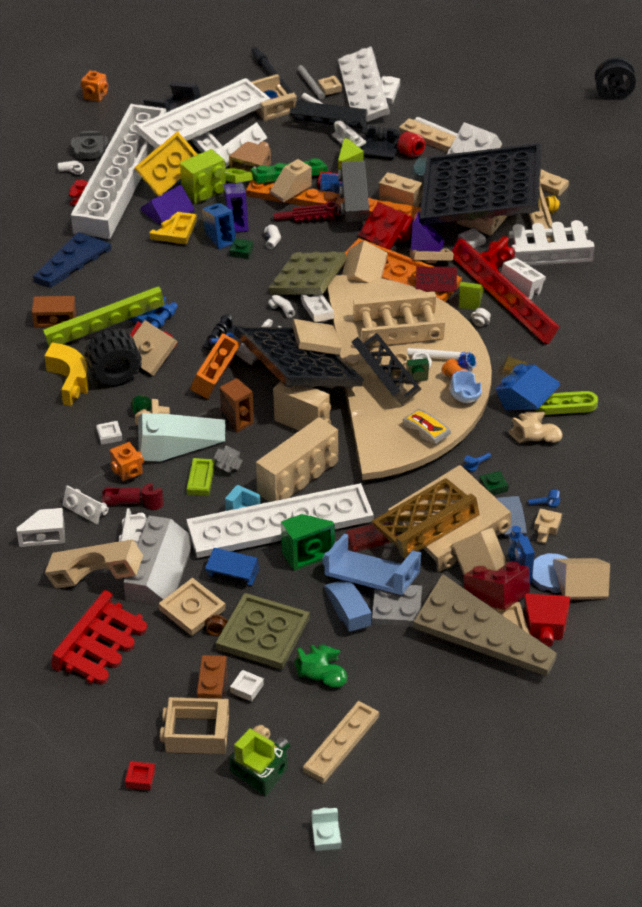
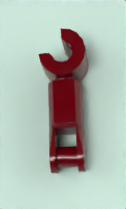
M153 483L145 485L142 491L141 488L106 487L102 491L101 503H105L108 507L141 504V500H143L144 506L149 510H158L164 505L162 488L154 490Z

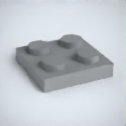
M410 585L403 595L375 588L372 625L413 627V622L421 610L422 586Z

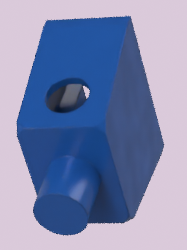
M221 203L204 207L202 209L205 232L218 249L232 245L236 238L232 210Z

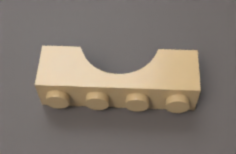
M133 539L52 553L45 574L55 589L75 586L85 575L97 569H110L116 579L136 576L143 554Z

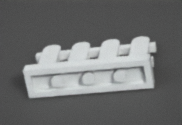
M573 221L571 227L564 228L561 222H554L551 229H544L541 223H535L532 225V230H525L523 225L516 224L513 226L512 231H509V238H514L515 245H512L514 259L518 258L529 266L593 261L594 242L587 240L585 233H588V228L583 226L581 221ZM566 234H572L573 241H567ZM552 235L554 242L548 243L546 236ZM527 237H533L534 244H528Z

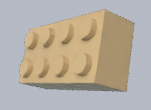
M318 417L256 461L257 493L269 502L290 498V496L303 489L313 479L318 478L328 468L333 467L338 462V429Z

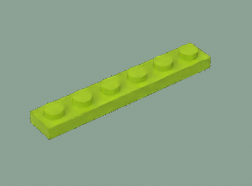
M158 286L44 329L43 332L49 347L52 342L64 344L165 305L162 291Z

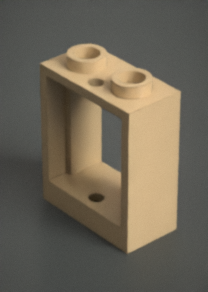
M169 697L168 707L163 708V722H166V726L161 727L160 741L165 742L166 752L226 754L229 724L228 699ZM176 718L216 719L215 735L174 734Z

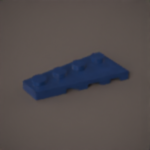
M78 232L33 275L34 282L51 288L69 277L70 272L82 269L84 263L89 260L95 261L98 259L100 253L109 252L111 244Z

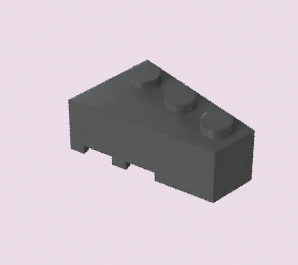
M365 161L342 162L341 170H338V182H341L339 195L340 198H343L341 215L345 214V222L367 221L369 217V202Z

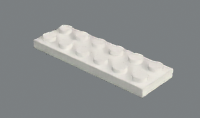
M372 47L363 48L358 52L339 58L338 61L350 107L367 109L366 122L390 114Z

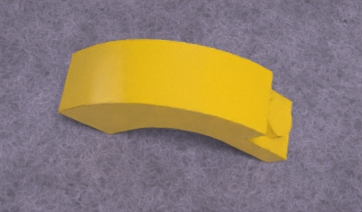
M52 342L45 354L47 372L58 373L68 377L61 392L63 405L72 406L75 398L77 399L80 393L87 394L89 377L87 363L81 353L74 348Z

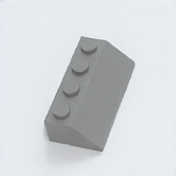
M155 516L148 517L138 543V548L143 554V558L137 575L125 577L124 580L126 601L159 606L161 601L178 589L193 543L190 534L172 519Z

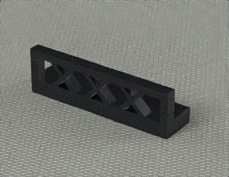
M296 100L295 108H290L289 113L297 121L334 125L336 121H343L349 127L363 129L366 125L368 110Z
M375 333L365 343L358 337L351 342L401 405H404L422 390L378 333ZM379 341V350L370 351L369 348ZM382 356H390L389 365H381ZM393 370H401L400 379L391 378ZM412 383L414 387L406 394H403V384Z

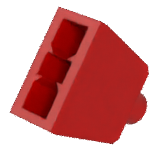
M525 594L524 616L528 632L547 647L552 646L554 640L563 639L569 615L570 596Z

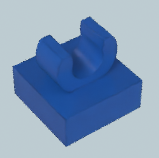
M322 173L320 191L339 194L341 182H338V175Z

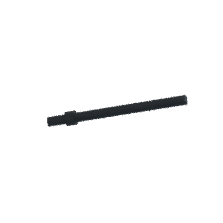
M253 47L251 52L254 54L258 64L262 65L270 76L278 75L280 77L268 62L267 56L260 52L257 47ZM280 77V86L287 94L293 93Z

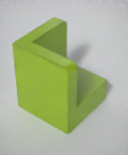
M250 728L234 744L235 761L257 774H261L275 759L274 742Z

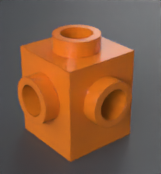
M89 71L82 78L81 87L84 99L97 102L103 99L108 93L106 74Z
M130 442L110 449L112 471L115 475L118 474L122 481L143 474L142 464L144 463V458L141 452H137Z

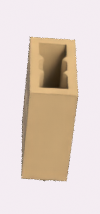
M281 381L273 389L275 421L299 431L318 417L331 425V404H329L328 393L298 385L290 388L283 385Z

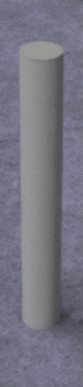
M302 65L298 66L297 71L317 97L323 99L325 94Z

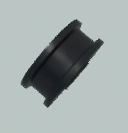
M610 58L599 64L595 71L597 92L608 100H621L628 97L636 86L635 71L632 64L623 58ZM623 75L627 76V79L625 81ZM607 76V83H604L603 80Z

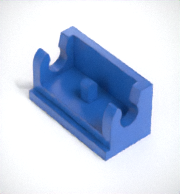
M213 548L205 568L206 572H209L208 576L213 577L215 573L244 579L248 582L247 585L249 586L253 585L260 570L256 557L219 548Z

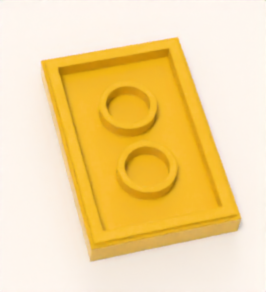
M177 131L137 164L134 169L159 197L181 179L180 162L198 154Z

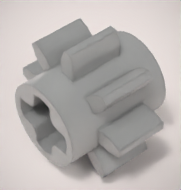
M225 446L224 450L218 448L214 456L218 461L216 466L230 473L232 469L238 470L243 461L239 458L240 452L229 446Z

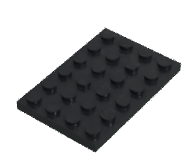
M235 326L234 334L287 387L294 388L298 385L308 388H314L315 386L334 388V386H342L351 389L353 386L362 387L364 378L339 355L299 349L293 328Z

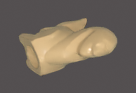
M525 412L524 414H519L521 420L513 418L514 426L513 429L509 430V434L519 443L543 440L555 443L559 442L563 437L562 431L558 426L549 423L541 424L543 422L542 418L545 415L544 412Z

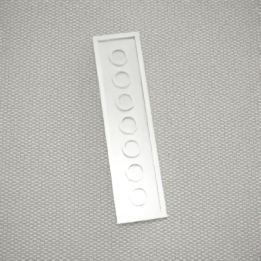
M245 78L137 125L136 132L157 149L177 131L188 141L261 108V102L270 100V98Z
M360 483L186 519L196 556L200 558L210 556L213 548L234 551L281 541V521L300 514L333 521L335 529L372 522L374 515Z

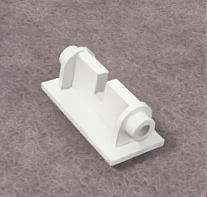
M336 121L334 123L336 132L332 136L341 144H343L344 138L349 139L358 147L366 144V141L348 125H345L343 121Z
M66 486L62 506L98 524L101 515L108 513L109 508L105 503L92 499L81 493L79 489Z
M130 508L127 509L126 518L122 520L123 533L119 536V542L133 539L138 546L147 522L144 513L132 515Z

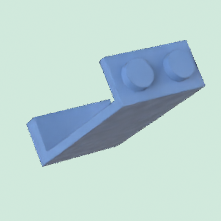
M343 534L338 541H335L333 547L323 557L326 576L403 595L420 573V552L412 551L403 563L400 564L349 551L348 534Z

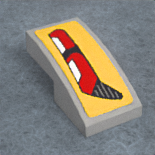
M417 409L403 418L404 426L419 431L422 440L436 444L451 434L450 429L445 424L423 410Z

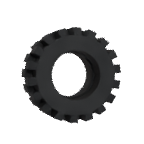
M112 329L111 332L106 330L101 335H95L96 338L89 341L90 345H86V352H84L85 361L93 379L101 385L105 384V386L112 384L113 386H118L120 383H127L128 379H133V375L138 374V368L142 365V357L132 336L129 333L126 334L123 330L118 332L117 329Z

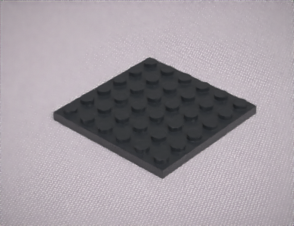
M541 143L427 157L420 212L421 225H434L443 222L453 223L460 220L471 221L477 218H493L503 215L512 216L520 213L531 214L540 211Z

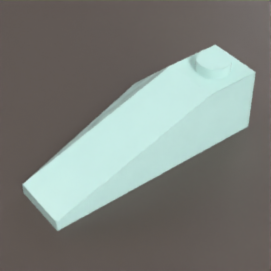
M142 413L138 418V451L141 452L144 462H162L169 458L225 442V420L151 413Z

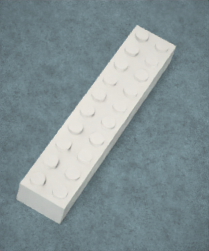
M130 104L71 213L73 234L80 232L103 239L111 238L142 178L134 167L156 149L136 132V127L141 123L166 113V109Z

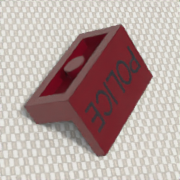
M416 267V290L457 292V267Z

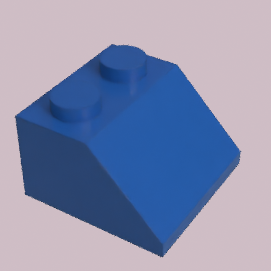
M519 364L513 368V371L507 377L501 380V383L495 390L505 410L538 409L555 392L560 383L536 365Z

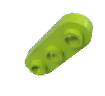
M590 391L553 393L538 409L534 410L536 412H544L545 415L591 412L597 408L598 397Z

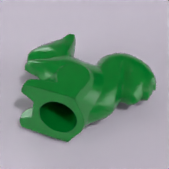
M323 644L317 648L314 645H310L311 652L305 655L301 648H297V658L294 659V664L298 677L323 681L325 685H329L331 688H340L346 684V670L339 665L329 664L330 662L338 661L337 655L340 654V650Z

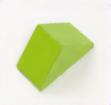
M344 138L338 159V170H341L342 162L364 161V151L347 138Z
M460 282L459 308L470 310L480 308L484 289L481 284Z

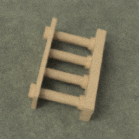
M435 291L353 299L354 321L363 320L365 326L361 330V341L363 343L375 333H378L387 345L444 339L445 321H435L433 316L436 309ZM424 314L426 322L414 323L412 315ZM404 316L406 324L394 325L392 317ZM383 318L385 326L373 327L371 319ZM377 341L372 346H379V341Z

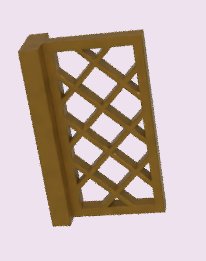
M445 478L372 520V524L399 549V553L403 558H407L412 551L417 552L480 515L477 498L472 493L469 495L465 494ZM445 487L449 489V493H438V491ZM423 500H431L430 504H419ZM436 500H447L446 504H435ZM452 500H458L457 502L451 504ZM406 510H413L412 515H401V513ZM418 510H429L427 515H417ZM433 510H441L435 515H432ZM387 521H394L393 526H383L382 524ZM399 521H410L409 526H398ZM415 521H423L418 525L414 526ZM396 532H404L397 537L395 536Z

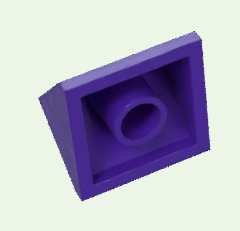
M182 185L140 207L142 212L160 225L177 212L190 214L195 212Z
M418 211L413 220L411 250L440 252L445 240L431 225H421L420 212Z

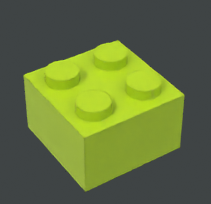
M213 149L180 162L181 185L193 204H198L224 192L223 184H226L225 159Z

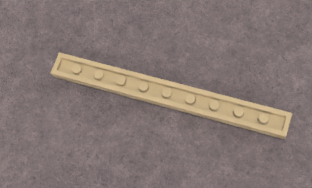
M410 118L399 127L400 134L407 131L420 134L424 138L425 144L445 152L449 151L456 136L447 132L440 131ZM541 169V189L560 196L568 188L569 180Z

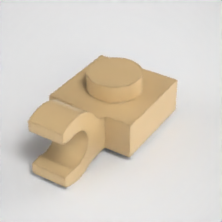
M544 509L539 510L534 524V530H537V534H539L537 538L538 543L546 544L549 533L557 534L562 513Z

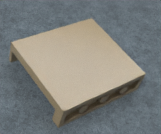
M461 465L388 509L390 511L445 478L465 494L469 495L472 493L477 498L480 515L423 548L436 561L438 572L451 567L458 561L451 544L490 528H493L496 536L501 533H505L512 526L511 512ZM445 487L438 491V493H449V489ZM423 500L419 504H430L431 500ZM436 500L435 504H446L447 500ZM452 500L451 504L457 502L458 500ZM406 510L401 515H412L413 510ZM418 510L417 515H427L429 510ZM433 510L432 515H435L441 510ZM399 521L398 526H409L410 521ZM415 521L414 526L418 525L423 521Z

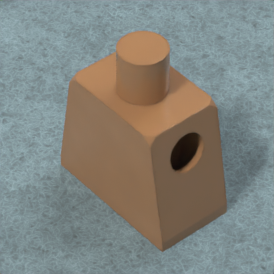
M261 141L259 144L245 142L229 155L230 168L251 172V169L258 168V166L268 167L271 164V149L268 143Z

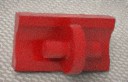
M503 236L498 242L493 241L489 245V251L481 253L496 269L515 257L513 248L508 246L509 239L506 236Z

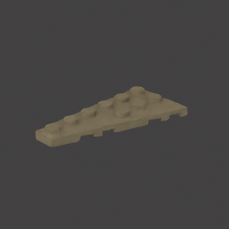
M444 574L440 577L413 622L414 629L545 676L549 674L556 660V652Z

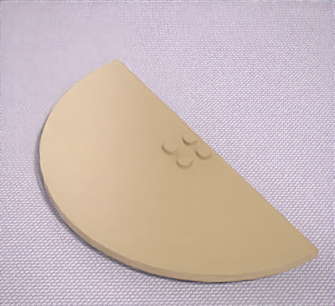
M335 275L327 287L328 303L334 311L333 325L341 345L339 356L364 378L362 387L344 388L362 480L402 473L440 457L455 447L471 432L483 415L489 400L492 369L489 354L479 333L456 309L436 297V309L433 316L435 321H445L444 339L389 344L387 346L394 354L398 352L407 354L408 348L471 353L470 361H456L462 369L474 373L475 381L477 383L481 382L482 394L472 403H463L456 400L449 390L451 378L441 372L443 364L448 359L430 358L432 365L429 368L428 380L416 381L422 390L404 405H401L351 343L356 337L361 340V330L365 328L363 320L354 321L353 299L424 293L425 291L382 278H376L371 283L347 280V275ZM424 314L412 315L414 323L426 322ZM404 316L392 317L394 325L406 324ZM383 318L371 319L373 327L385 326ZM371 346L369 350L378 351L379 346ZM382 356L381 365H389L390 356ZM393 370L391 378L400 379L401 372ZM412 383L403 384V394H406L414 387ZM420 409L445 424L450 429L451 434L434 444L422 440L419 431L405 427L403 418Z

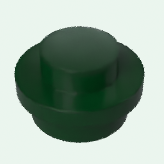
M145 395L135 396L131 401L132 412L136 415L143 409L150 411V398Z

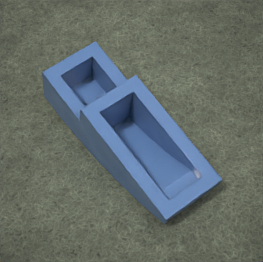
M341 580L324 585L340 621H344L349 632L371 626V611L351 582Z

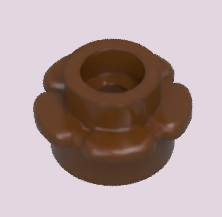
M212 615L211 618L208 617L205 620L206 631L212 636H220L228 621L221 615Z

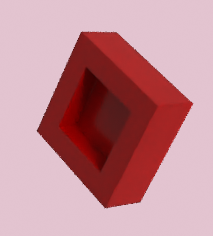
M130 761L125 780L126 788L151 790L156 770L155 764Z

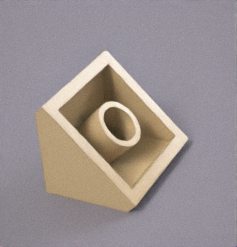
M362 241L349 248L342 275H347V280L371 283L376 278H382L388 254L372 244Z
M493 528L451 544L463 574H466L475 566H485L487 569L497 571L507 563Z
M597 558L553 559L562 596H570V600L608 598L610 563Z

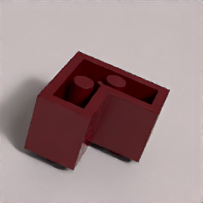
M508 562L497 571L487 569L485 566H475L464 574V589L488 606L506 610L523 598L525 594L530 593L529 567L520 565L518 562Z

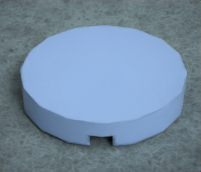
M551 553L540 555L534 560L533 585L542 591L547 589L552 590L551 593L561 592L553 559L568 558L560 554Z

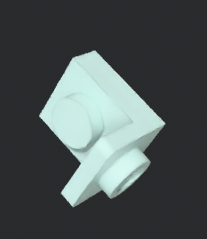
M337 808L312 810L315 851L341 849Z

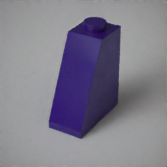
M223 184L224 203L226 207L232 210L235 232L249 231L246 192L243 184Z

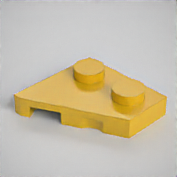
M183 212L175 213L170 219L161 223L159 230L150 231V239L187 244L196 224L197 215Z

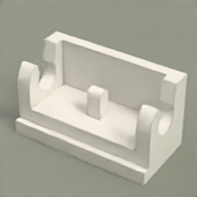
M518 258L503 263L501 274L531 300L534 290L537 295L540 294L546 276Z

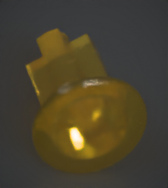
M508 354L503 371L505 372V369L513 371L515 366L519 364L527 365V362L510 358V354Z

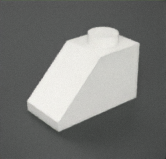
M63 509L39 510L17 527L19 547L65 543Z

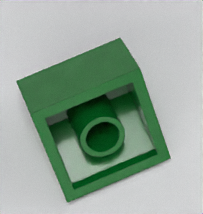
M304 514L281 521L282 554L293 571L322 561L324 554L335 543V524L333 521Z

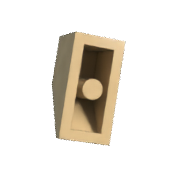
M299 159L288 164L281 171L270 190V194L285 202L311 187V167Z

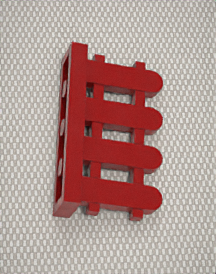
M104 590L53 652L51 668L60 672L66 666V671L71 673L74 670L87 677L86 682L91 685L93 682L105 684L108 681L109 673L104 668L107 665L112 668H117L121 665L122 656L118 653V650L131 651L134 648L135 641L130 635L132 633L136 635L145 634L147 623L143 620L142 615L137 614V616H134L123 610L122 604H112L113 594ZM114 622L125 628V631L122 632L109 624ZM101 638L113 646L109 648L98 642L97 639ZM88 654L100 662L97 665L84 658V655Z

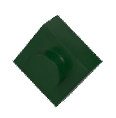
M235 238L230 248V257L249 259L254 248V241Z
M428 358L407 360L406 370L415 381L428 380Z
M501 471L480 475L479 483L492 495L508 492L509 485Z

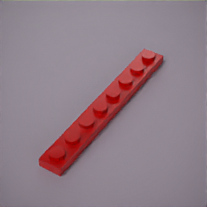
M459 238L451 251L453 259L541 341L549 344L560 327L467 241Z

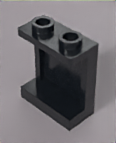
M174 82L170 84L172 96L163 101L145 99L143 103L144 106L164 108L167 113L201 98V94L197 84Z

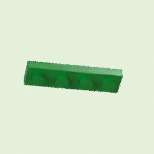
M313 158L310 161H303L311 167L312 176L320 175V172H328V166L321 159ZM277 163L275 166H258V168L251 169L252 178L257 183L276 181L283 168L288 164Z

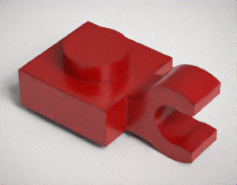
M76 180L69 189V197H72L70 205L76 206L88 184L87 181Z

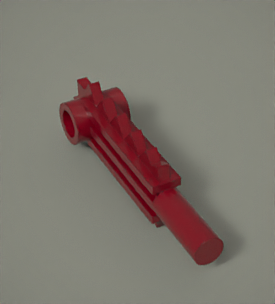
M328 201L322 205L299 206L298 208H292L293 211L274 213V221L294 219V222H302L304 220L310 221L322 218L335 220L340 216L341 208L335 201Z

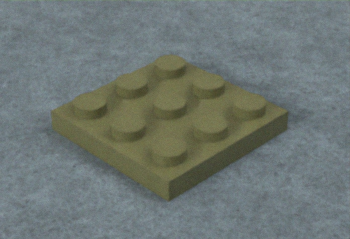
M345 252L293 253L269 286L270 294H323L347 260Z
M244 593L216 641V649L283 669L310 619V612Z

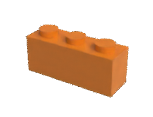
M222 333L197 372L190 390L209 399L233 361L241 343Z

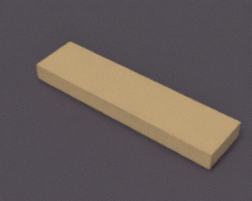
M358 701L305 763L303 773L325 783L378 719L379 711Z

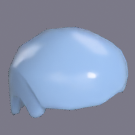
M463 370L456 371L453 374L449 387L451 395L463 403L475 402L481 396L482 388L481 382L477 383L475 381L474 373Z

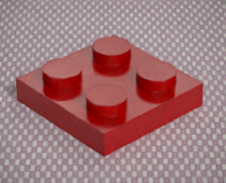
M377 202L358 235L373 244L390 250L409 216L381 202Z

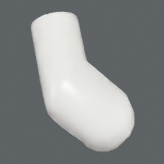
M77 161L58 163L59 172L69 171L75 175H80L84 171V166Z
M268 225L265 227L264 233L267 232L266 236L270 238L265 243V246L269 250H273L281 240V235L275 225Z
M274 295L268 301V304L273 309L280 306L288 318L295 315V310L288 300Z

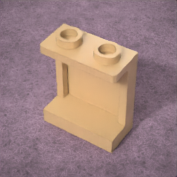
M278 75L251 82L270 98V100L261 102V108L256 110L264 121L290 114V108H295L297 96L294 93L287 94L280 86V77Z

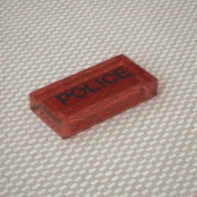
M389 521L382 524L383 526H391ZM373 524L346 531L348 542L353 552L391 542Z

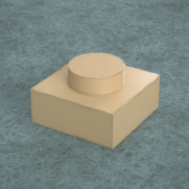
M335 76L318 80V86L325 95H332L342 91V85Z

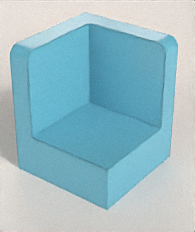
M236 485L225 498L226 511L260 504V495L239 485Z

